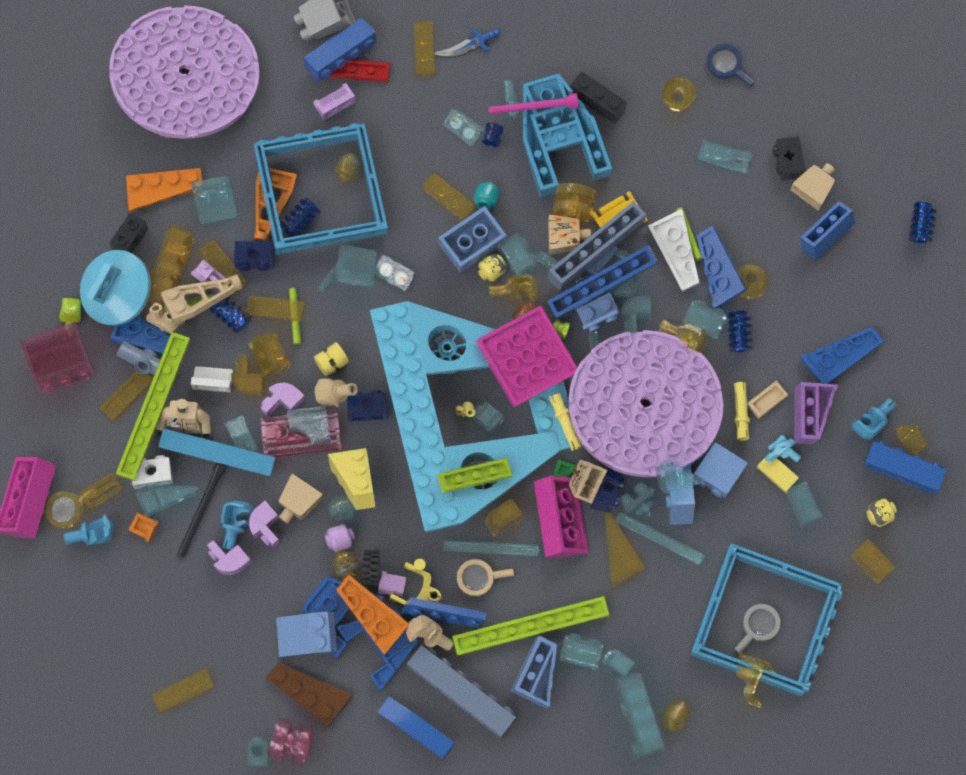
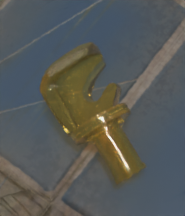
M529 274L507 278L506 284L489 285L490 298L507 296L509 301H513L514 297L522 303L521 292H525L529 296L530 301H535L538 297L537 282Z
M665 320L662 321L659 328L660 332L678 337L688 348L698 353L705 349L707 333L703 328L683 322L681 325L676 326Z

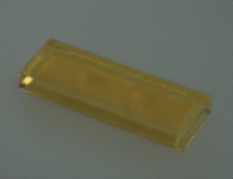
M432 21L414 22L416 76L435 75Z
M434 172L421 185L422 189L462 221L476 210V206Z
M214 239L198 250L205 261L226 279L237 274L242 288L247 285V281Z
M249 296L246 315L302 322L305 302Z
M136 370L99 407L100 410L114 422L151 385L153 379L148 374H142Z
M205 668L152 694V697L159 712L162 713L213 688L214 685Z

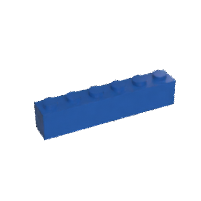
M647 245L547 302L555 317L560 319L654 267L659 262L651 247Z

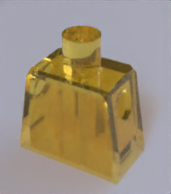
M509 499L490 511L484 522L493 536L496 537L526 517L513 499Z

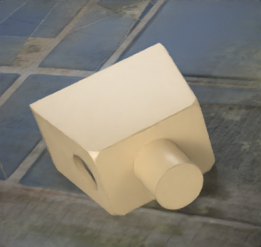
M828 163L822 169L813 165L794 181L790 190L819 211L834 185L835 180L831 175L835 169Z
M292 474L278 501L279 505L284 508L279 518L287 524L293 516L303 520L323 500V494Z

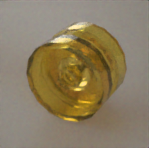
M564 183L556 186L554 196L556 201L553 202L552 215L579 219V223L592 220L594 211L592 205L595 204L596 198L594 189L574 183Z

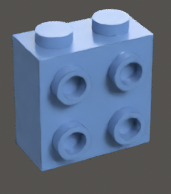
M715 442L695 471L693 478L699 486H706L711 489V493L715 496L726 498L748 463Z

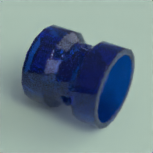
M491 122L486 123V134L482 137V143L490 147H499L501 142L499 137L503 134V126Z

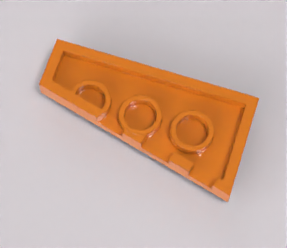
M201 168L127 175L129 213L143 207H150L152 204L160 201L170 200V198L177 195L181 196L202 189Z
M348 575L336 591L385 656L408 628L409 623Z

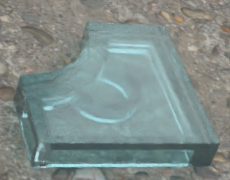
M326 405L287 411L290 431L304 433L310 439L311 445L331 442Z

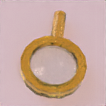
M94 487L79 497L67 491L54 493L46 503L45 513L48 521L58 528L74 526L82 516V503L98 495L99 492Z

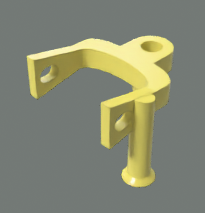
M417 559L414 562V566L406 562L404 565L405 569L423 576V586L417 598L439 603L441 593L437 589L430 587L431 575L423 571L426 566L425 561ZM393 594L389 598V600L403 606L407 603V601ZM435 594L437 598L432 599L430 595Z

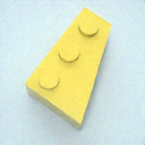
M367 449L328 454L330 469L336 475L339 484L344 488L354 508L360 510L375 507Z

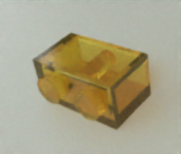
M276 332L259 334L248 343L263 377L280 375L291 366Z
M869 539L851 555L877 584L895 569V566Z

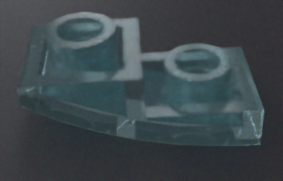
M243 415L225 423L235 447L253 452L259 451Z

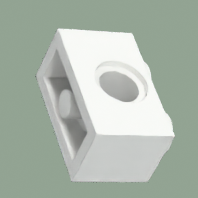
M160 455L155 456L151 460L144 458L136 480L132 481L134 489L173 484L169 457ZM149 468H156V473L147 475V470Z

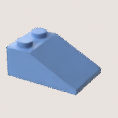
M334 612L308 613L276 618L279 657L337 652Z

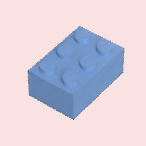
M485 206L438 237L439 246L460 274L507 242L506 233Z

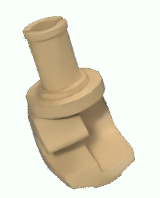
M325 378L318 380L314 393L319 404L339 407V404L344 402L347 396L356 395L358 389L355 383L345 384L342 380Z
M420 615L412 619L408 624L406 634L410 642L417 637L424 638L425 645L428 647L438 645L446 651L452 648L453 639L443 635L442 628L429 617Z

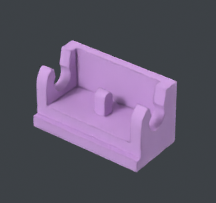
M345 83L342 88L319 101L317 99L314 100L313 105L322 119L326 120L355 104L356 101L355 95Z

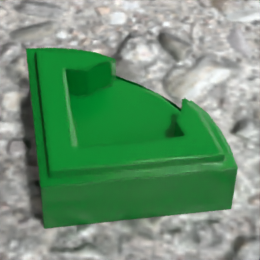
M558 459L553 476L569 477L573 474L577 465Z

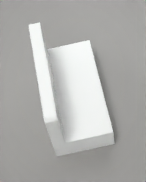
M196 366L194 377L191 378L192 389L231 393L233 370Z

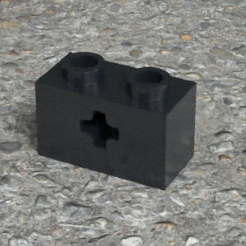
M799 136L777 139L775 146L772 148L773 156L777 157L778 161L776 164L777 175L780 174L781 181L799 178L806 172Z
M129 213L110 241L111 249L133 253L148 230L146 221Z

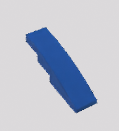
M390 696L378 710L379 715L393 723L397 728L443 760L456 744Z

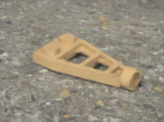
M236 274L227 279L177 286L161 292V297L174 324L193 318L235 293V291L242 289V285ZM208 289H219L220 293L211 298H208L204 292ZM187 294H200L202 300L194 306H189L184 298Z

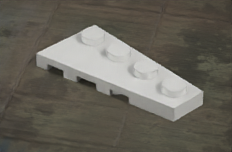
M680 209L648 225L681 291L684 292L698 285L699 279L683 211Z

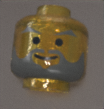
M350 153L341 155L334 167V172L338 175L337 178L342 182L355 180L361 169L360 159Z
M345 549L335 553L336 557L332 559L331 564L336 576L343 578V580L348 575L351 577L356 576L360 565L353 552H346Z

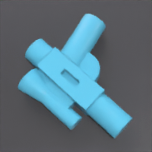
M780 435L774 443L768 446L769 450H774L765 456V460L770 463L781 456L782 458L790 457L798 462L801 456L791 449L795 445L794 440H786L783 435Z

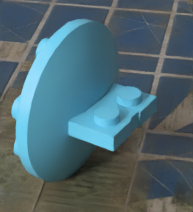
M112 250L99 255L89 264L81 280L80 298L85 311L95 321L109 326H118L130 322L141 313L149 299L151 290L149 271L139 257L127 251Z

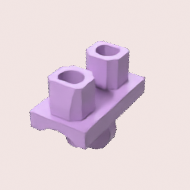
M202 260L199 266L191 272V275L200 283L226 279L205 260ZM218 288L209 289L215 295L220 293Z

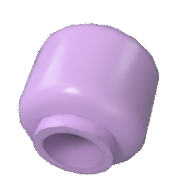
M344 524L329 528L327 535H324L329 550L332 549L334 552L350 548L352 540L355 539L352 529H347Z

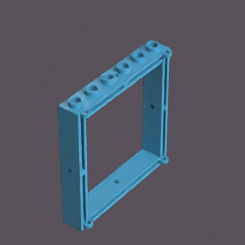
M353 123L348 127L336 126L326 131L315 130L309 134L298 133L293 137L286 138L285 136H280L275 140H260L254 143V153L276 255L387 234L388 226L365 124ZM357 140L375 222L283 238L266 157Z
M731 543L690 655L802 697L804 692H809L812 683L809 681L811 674L814 675L818 663H815L817 655L821 656L824 645L821 643L824 637H828L831 628L828 626L830 619L833 620L837 609L834 606L836 601L839 602L842 597V584ZM735 559L827 593L797 681L704 647Z

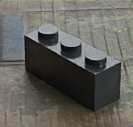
M582 71L570 86L573 93H577V98L614 124L626 110L627 102Z

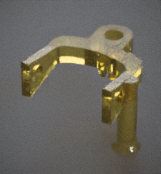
M741 651L738 659L755 666L754 668H746L740 665L738 667L740 671L737 670L736 677L744 679L747 684L743 695L746 703L761 708L762 704L754 698L757 683L764 669L773 673L775 671L772 669L771 663L744 654Z

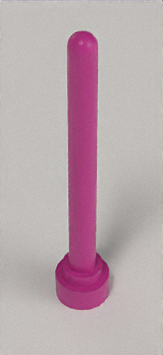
M577 93L569 94V96L563 99L491 106L488 108V112L496 114L560 106L576 109L578 108Z

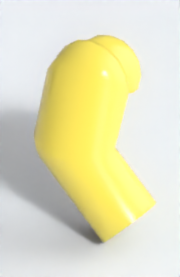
M464 402L462 406H456V415L473 417L475 415L473 404L471 402Z

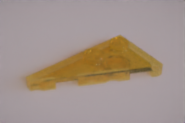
M607 511L605 513V527L611 586L614 588L644 570L645 567L611 513Z

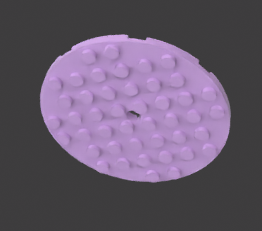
M184 5L182 8L165 7L149 12L134 21L130 28L124 34H121L117 40L109 65L111 88L122 110L143 128L172 138H199L212 135L229 127L250 107L259 84L258 56L246 33L236 23L233 24L225 19L224 15L197 6ZM185 68L190 72L186 75L179 73V71Z
M658 331L625 332L601 342L581 361L570 386L569 414L578 439L585 449L599 462L615 471L631 476H665L690 466L713 443L723 416L721 385L708 360L700 352L698 353L689 346V343ZM643 399H648L651 405L644 408L640 402Z

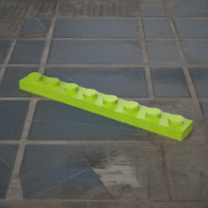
M174 332L171 333L116 471L117 476L132 481L136 480L191 341L189 337Z
M603 596L452 636L457 656L608 617L609 611Z

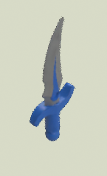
M495 29L481 35L476 30H470L469 32L475 35V38L465 39L451 48L435 52V55H461L471 49H476L478 46H481L485 51H490V47H487L484 42L499 36L501 32L499 29Z

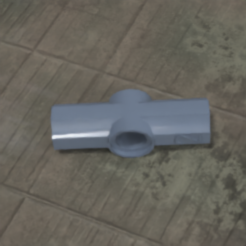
M125 341L121 344L116 355L134 364L135 369L142 374L151 373L155 375L160 363V359H158L157 354L153 350H141Z

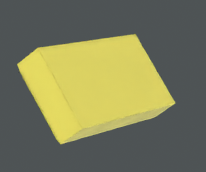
M764 458L757 466L763 474L785 493L799 479L778 459L768 463Z

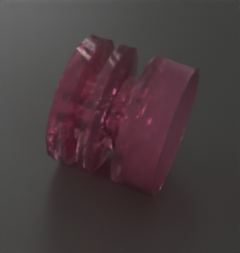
M279 718L271 740L268 758L282 762L285 754H289L288 763L293 764L297 756L296 766L302 767L311 749L313 727L307 725L305 732L302 733L303 724L300 723L296 731H293V721Z

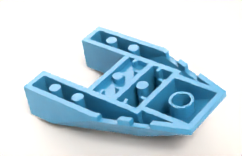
M559 73L523 84V103L563 99L569 96V94H574L573 90ZM578 100V108L576 109L560 106L523 111V143L540 198L558 193L559 184L548 153L580 144L593 182L611 176L612 166L595 118L590 115L580 100Z

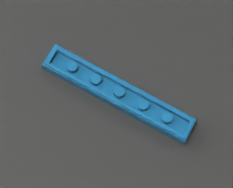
M164 428L158 446L271 476L276 457Z

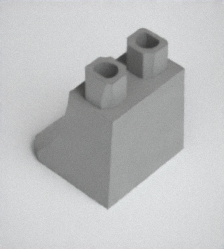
M309 0L298 7L300 12L293 16L298 25H306V28L300 31L302 39L306 41L313 38L320 39L342 31L356 22L347 0Z

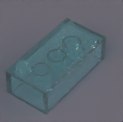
M640 672L617 678L615 687L621 703V711L625 715L634 743L631 745L634 756L638 755L639 760L662 753L665 747Z

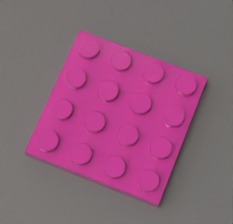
M542 306L529 311L475 341L513 408L570 378L577 369Z

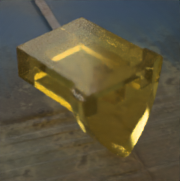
M904 425L897 429L899 440L911 456L917 455L928 445L919 431L918 425Z

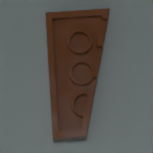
M279 662L266 677L268 681L327 727L330 726L353 697V695Z

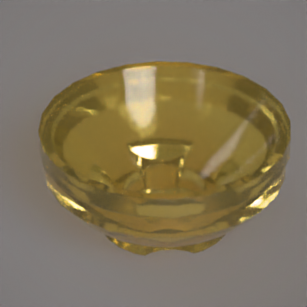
M675 77L669 79L664 84L662 100L670 109L676 111L685 110L694 102L696 92L689 80ZM675 93H679L683 96V100L675 102L672 96Z
M747 264L737 270L747 288V291L741 294L742 297L751 299L759 297L764 293L768 280L765 271L761 267ZM750 273L755 274L757 281L750 283L746 280V276Z

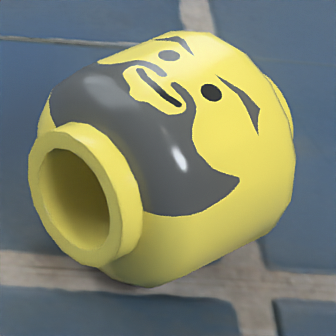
M489 254L478 263L480 269L478 274L483 280L488 279L494 282L505 273L506 263L499 254Z
M886 499L870 504L868 511H866L870 523L877 527L893 522L895 520V513H897L894 503H889Z

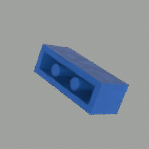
M838 201L800 237L802 250L817 260L855 224L853 210Z

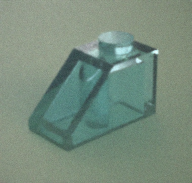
M672 461L661 462L660 466L655 467L659 489L664 493L702 483L700 478Z

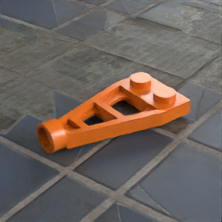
M268 168L272 189L282 193L276 203L278 217H280L293 194L297 174ZM258 172L256 180V231L253 240L261 244H267L271 229L269 221L261 219L262 208H266Z

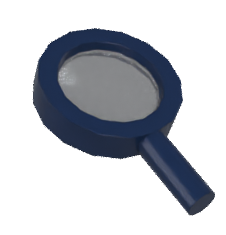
M720 44L710 50L706 65L708 71L713 76L719 79H729L736 75L750 87L755 82V80L740 70L742 58L740 52L735 47L728 44Z

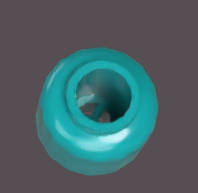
M491 182L481 183L476 188L473 198L474 203L479 209L484 206L487 210L493 209L497 205L500 191Z

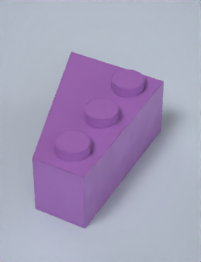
M801 382L794 388L795 444L813 445L820 440L838 385Z

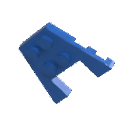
M326 577L302 606L306 614L334 612L336 628L350 610L336 591L342 582ZM373 594V595L376 596L379 600H381V601L384 600V597H382V596H380V595H378V594H377V595H376V594ZM336 635L337 652L331 653L337 659L347 647V643Z
M396 609L393 610L395 613H397V614L400 616V614L398 613V611H397ZM358 620L337 627L346 643L362 632H365L385 661L386 665L370 675L379 691L385 687L418 644L417 639H414L412 642L409 641L405 630L384 656Z

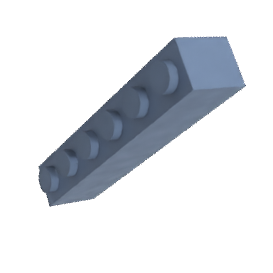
M633 201L554 265L548 272V279L559 291H562L645 222L646 213Z
M421 645L408 661L407 667L501 739L516 719L513 716L515 714L514 711L507 706L504 708L498 704L499 700L491 694L487 696L482 692L483 688L476 682L470 683L466 680L467 676L462 671L458 670L456 672L451 668L452 664L444 658L440 660L435 656L436 652L428 646L425 648Z

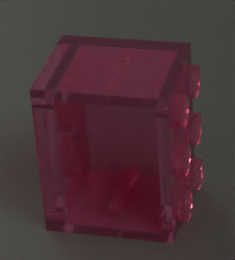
M76 322L20 341L33 382L40 393L52 392L54 388L59 386H69L73 381L79 379L81 381L87 380L91 375L95 374Z

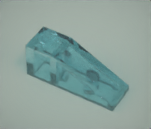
M146 485L138 490L139 492L135 493L146 517H150L200 494L197 486L152 485L150 487Z

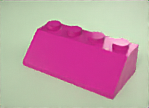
M16 457L0 510V533L20 538L35 539L39 530L41 516L44 513V505L49 495L51 481L55 475L56 464L39 457Z
M549 476L534 482L545 556L549 558H563L589 553L581 501L579 498L574 497L569 486L570 477Z

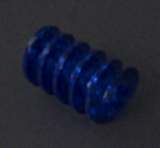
M308 198L300 199V205L296 204L294 206L295 210L289 211L290 216L286 215L284 217L285 221L280 222L281 228L291 237H294V234L301 235L299 228L306 230L304 223L311 224L309 217L316 218L313 213L314 211L321 213L319 208Z
M914 203L909 241L914 243L933 241L928 235L934 234V231L929 228L935 227V224L930 221L936 220V217L931 214H936L937 210L932 208L933 205L931 203Z
M228 296L211 306L210 312L215 314L216 318H221L222 323H227V327L232 328L234 333H238L250 323L252 316L245 318L247 311L239 313L242 307L239 306L235 309L236 302L233 301L229 304L230 297Z
M733 311L727 314L728 319H730L728 320V326H730L728 328L730 333L728 339L731 342H729L728 346L731 348L729 350L731 352H746L753 349V346L747 345L753 339L747 338V336L752 335L751 331H747L748 328L752 327V324L746 323V321H750L752 317L746 316L748 313L746 311Z

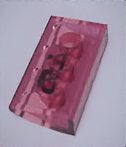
M337 409L261 418L264 455L284 457L342 450Z

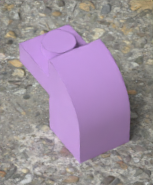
M277 383L269 388L272 396H268L262 402L261 410L262 413L269 417L282 404L293 413L305 401V396L291 384Z
M266 501L262 502L251 513L249 527L255 539L262 534L261 540L267 546L270 544L275 548L279 544V540L269 527L279 518Z
M214 540L207 545L210 550L207 553L214 561L219 560L214 564L215 569L222 574H238L252 563L238 545L226 555Z

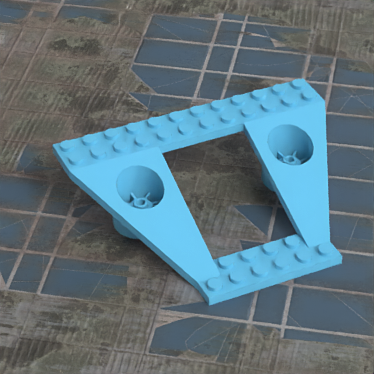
M409 301L370 310L425 533L464 524L558 453L571 449L558 418H555V411L549 400V397L560 393L566 409H569V400L564 381L528 400L537 434L444 447L427 375L454 374L458 371L489 368L490 366L475 341L496 329ZM445 334H451L454 337L452 340L446 339ZM443 335L444 340L440 343L434 340L436 337ZM458 337L463 341V344L456 345L454 341ZM431 342L438 346V350H430ZM466 347L463 355L456 352L457 349ZM503 458L508 459L513 474L511 478L500 480L496 483L491 482L489 484L492 487L484 489L486 484L442 494L437 474L467 467L473 461L477 465V460L490 462Z

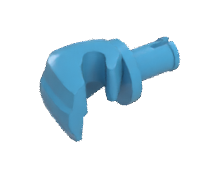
M887 398L878 409L871 407L868 410L869 414L862 415L860 420L867 422L868 425H865L858 419L852 423L851 427L862 438L866 440L873 439L888 423L886 416L897 407L896 403L893 402L888 407L893 400Z
M235 500L224 504L221 515V528L225 529L226 535L222 548L232 550L235 546L237 535L244 533V528L249 526V521L242 520L244 516L254 511L249 503Z
M103 515V518L95 520L89 525L86 522L81 523L80 530L64 533L65 543L69 545L84 541L86 545H98L110 542L113 539L114 525L107 515Z

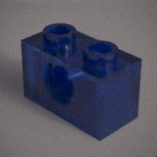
M235 241L234 264L236 269L241 271H249L250 269L268 271L269 269H274L273 241ZM252 254L259 255L255 260L249 258Z
M373 390L365 394L357 391L356 395L347 396L349 422L387 420L386 393H382L380 390ZM370 402L372 406L369 409H365L362 407V404Z
M602 467L607 472L590 505V509L613 513L614 507L619 505L620 496L617 495L618 489L622 490L624 479L620 478V472ZM604 488H609L612 492H606Z

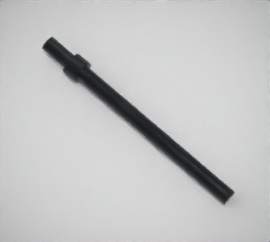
M215 463L213 475L181 543L177 556L184 558L221 474H224L225 464Z

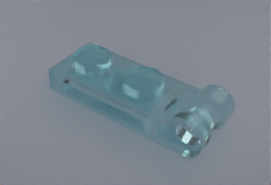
M703 140L697 159L747 173L749 170L748 163L752 160L753 154L748 151H740ZM736 158L742 159L741 163L735 162Z

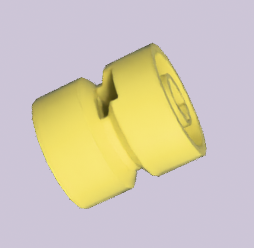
M337 342L327 347L326 352L321 351L314 356L315 362L326 377L335 373L337 367L342 368L350 363Z

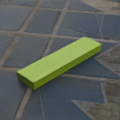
M503 458L439 473L436 476L442 494L508 479L513 474L508 459Z

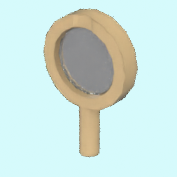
M472 559L460 566L457 572V583L464 594L471 597H479L485 595L491 589L493 579L514 576L513 568L492 572L491 567L486 562Z

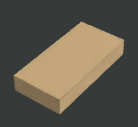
M776 380L749 401L747 406L760 419L787 398L788 393Z

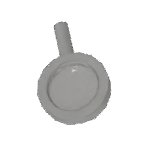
M757 604L749 608L743 617V628L746 636L734 650L741 654L752 640L764 642L772 639L780 629V617L777 611L767 604Z

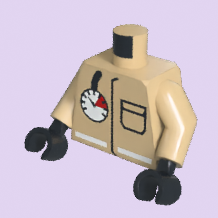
M185 399L172 400L169 407L163 409L156 427L157 431L153 436V443L155 444V439L161 438L164 428L180 433L203 434V439L213 441V437L209 435L211 433L209 415L200 409L198 403L187 402Z

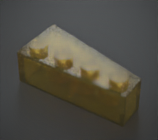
M173 224L169 225L156 264L150 273L151 290L147 304L153 306L157 302L164 308L165 303L161 297V292L177 287L195 245L190 230Z

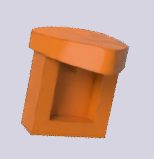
M137 513L128 530L150 543L157 533L160 522Z

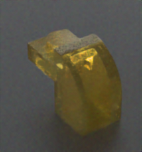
M239 355V361L235 363V371L239 373H231L235 389L244 396L262 397V373H248L247 355Z

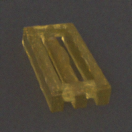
M110 473L79 492L88 509L91 510L123 489L114 474ZM113 480L112 482L93 492L89 496H85L93 490L97 489L98 487L102 486L103 484L107 483L108 481ZM116 485V488L101 496L100 498L96 499L95 501L89 503V500L93 499L94 497L108 490L112 486Z

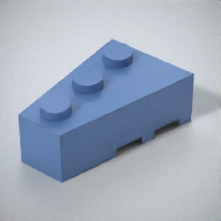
M688 466L678 472L666 475V479H664V491H667L666 508L669 511L670 525L693 524L695 499L691 467Z
M541 636L534 639L511 688V692L545 709L550 707L557 644Z

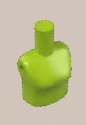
M62 298L59 320L66 323L65 334L72 335L73 324L81 321L82 302L79 299Z

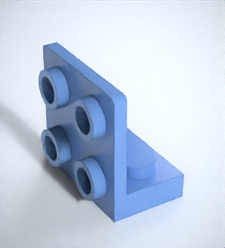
M611 293L576 309L584 325L582 326L583 329H588L589 332L601 327L600 323L603 321L610 323L618 319L617 315L620 314Z

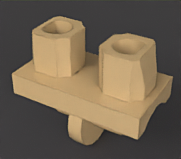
M157 302L150 308V313L146 316V321L159 327L161 331L170 334L172 332L176 333L177 329L185 323L184 320L174 324L169 312H166L162 305Z

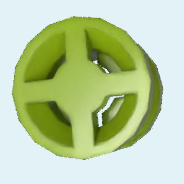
M555 319L553 327L560 339L565 341L570 323H562L559 319Z

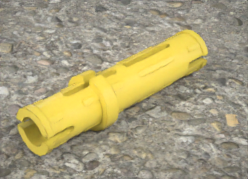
M737 382L734 383L736 409L734 421L737 426V440L745 441L750 439L746 383Z
M558 393L553 395V397H549L555 411V418H558L571 451L583 447L573 429L568 414L569 409H566L561 394Z

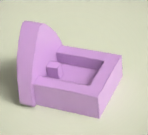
M380 571L378 594H393L402 597L406 577L387 574V571Z

